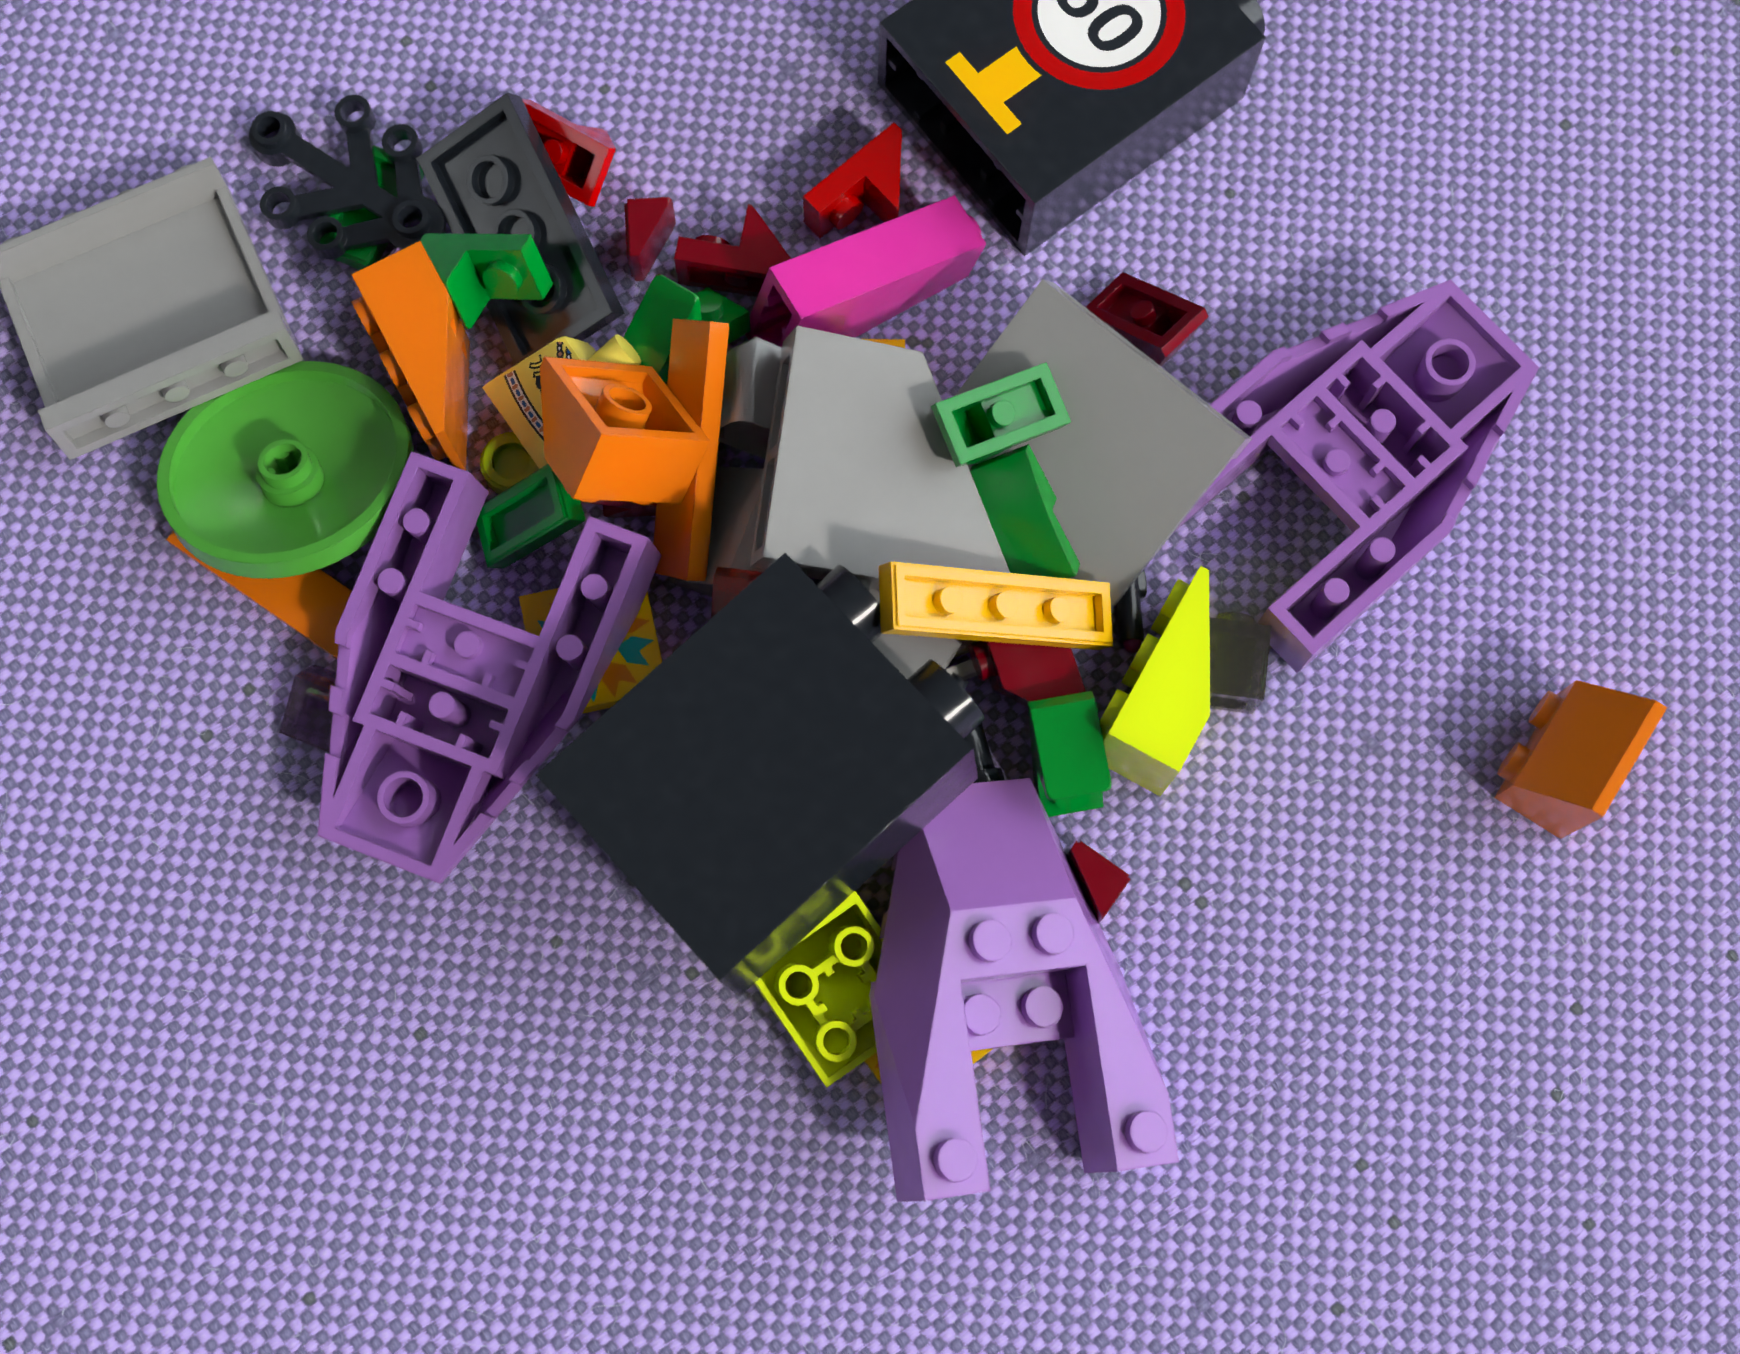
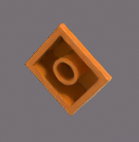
M544 356L540 365L544 455L546 462L572 499L588 503L608 500L631 501L640 505H649L653 502L681 504L709 446L710 440L652 366Z
M1578 680L1557 694L1549 690L1539 701L1528 722L1534 725L1536 729L1525 746L1519 742L1515 744L1499 767L1497 775L1505 780L1494 798L1559 839L1604 817L1668 707L1653 699Z

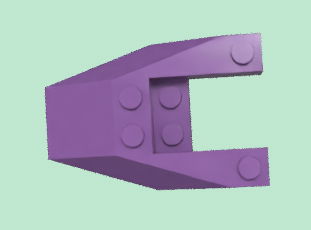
M1451 279L1380 307L1377 313L1346 325L1343 322L1323 330L1318 337L1288 349L1283 346L1273 350L1210 404V406L1249 435L1252 440L1236 459H1232L1177 529L1271 448L1353 532L1269 606L1254 627L1285 662L1298 673L1452 531L1461 509L1486 468L1488 459L1500 437L1507 429L1539 367Z
M411 451L335 631V643L339 646L335 686L331 685L329 711L333 712L329 754L325 753L318 836L442 884L577 723L638 615L662 555L649 537L588 516L539 636L446 602L444 598L489 492L470 472Z
M1031 779L972 783L893 856L891 871H895L888 911L883 914L879 939L883 938L877 978L876 981L871 983L869 996L897 1202L929 1201L991 1191L971 1051L1064 1039L1084 1173L1118 1172L1179 1162L1169 1093L1119 964L1094 915Z

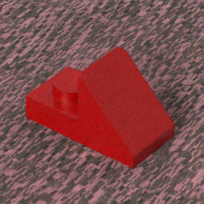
M522 99L567 194L587 206L595 207L616 151L607 131L601 128L576 125L532 100Z
M895 122L803 196L804 223L819 239L834 227L841 230L851 224L861 213L864 206L863 203L883 223L898 217L902 129Z

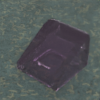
M312 665L295 675L279 733L329 753L333 712L329 711L331 685L335 686L336 672L318 665Z

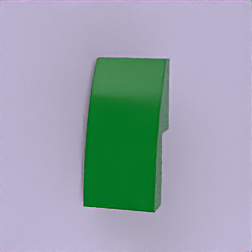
M1024 445L973 465L970 469L971 475L1010 573L1067 579L1076 576L1080 562L1053 512L1057 497L1030 445Z

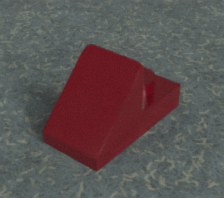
M751 204L747 206L740 246L730 245L725 239L713 235H700L695 239L679 236L674 256L678 284L699 288L708 287L712 290L758 297L769 268L791 259Z
M1124 272L1115 278L1086 306L1088 310L1161 367L1189 341L1209 317L1205 307Z

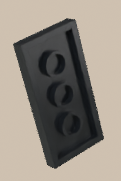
M511 93L504 94L417 157L452 234L532 235L553 282L544 300L490 299L486 305L514 365L557 338L567 336L583 341L625 314L521 96Z

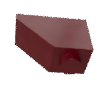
M976 641L969 645L970 657L981 681L989 679L992 690L1027 707V702L1086 692L1071 648Z

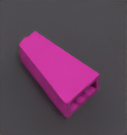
M953 195L769 268L751 311V331L745 335L748 340L758 337L782 347L783 341L796 326L856 338L968 277L986 246L980 227L976 220L966 213L957 197Z

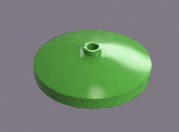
M300 361L192 407L178 422L163 448L157 470L158 499L163 514L178 540L191 554L205 564L222 572L249 578L271 579L301 575L342 560L366 545L376 536L411 451L414 452V445L399 405L392 395L374 379L360 371L343 365L321 361Z

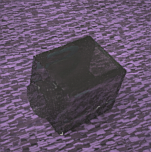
M1239 612L1218 613L1216 618L1210 617L1211 709L1253 714L1264 701L1271 636L1270 625L1255 624L1254 617Z

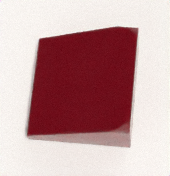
M670 197L627 199V203H624L626 253L631 277H634L635 281L645 280L675 227L676 219L673 201Z
M1076 841L1068 852L1067 857L1098 923H1100L1131 879L1128 877L1129 874L1082 841Z

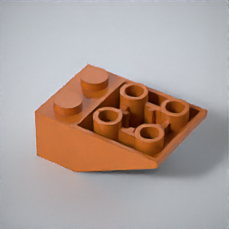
M418 241L351 274L362 294L361 297L351 301L379 352L386 370L402 396L408 412L434 459L441 461L448 457L452 466L466 471L470 340L447 289L421 241Z

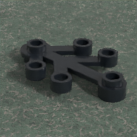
M348 95L337 103L334 111L337 122L346 134L350 168L304 140L295 123L288 115L281 112L266 111L254 118L249 130V141L264 163L275 167L294 163L332 187L294 195L290 189L277 186L267 190L260 200L261 212L270 225L277 229H289L299 221L320 217L314 220L307 230L308 242L319 257L328 260L336 259L349 250L391 243L395 248L398 247L402 250L420 241L425 233L445 232L446 221L439 205L434 200L423 196L420 168L417 157L422 155L423 146L417 133L411 126L406 124L393 125L384 132L381 141L386 155L395 165L398 198L379 187L371 132L375 127L376 117L370 104L364 97ZM353 112H364L363 116L357 121H347V118ZM280 129L275 136L265 138L272 131ZM403 140L411 141V144L405 150H393L398 142ZM282 202L290 203L287 210L283 213L273 214V210L278 204ZM365 208L379 218L343 227L337 219L327 215ZM422 217L421 222L417 226L412 228L404 227L411 219ZM326 233H337L336 238L331 243L319 244L321 237Z

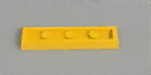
M892 561L878 566L881 633L1091 650H1101L1113 646L1110 583Z

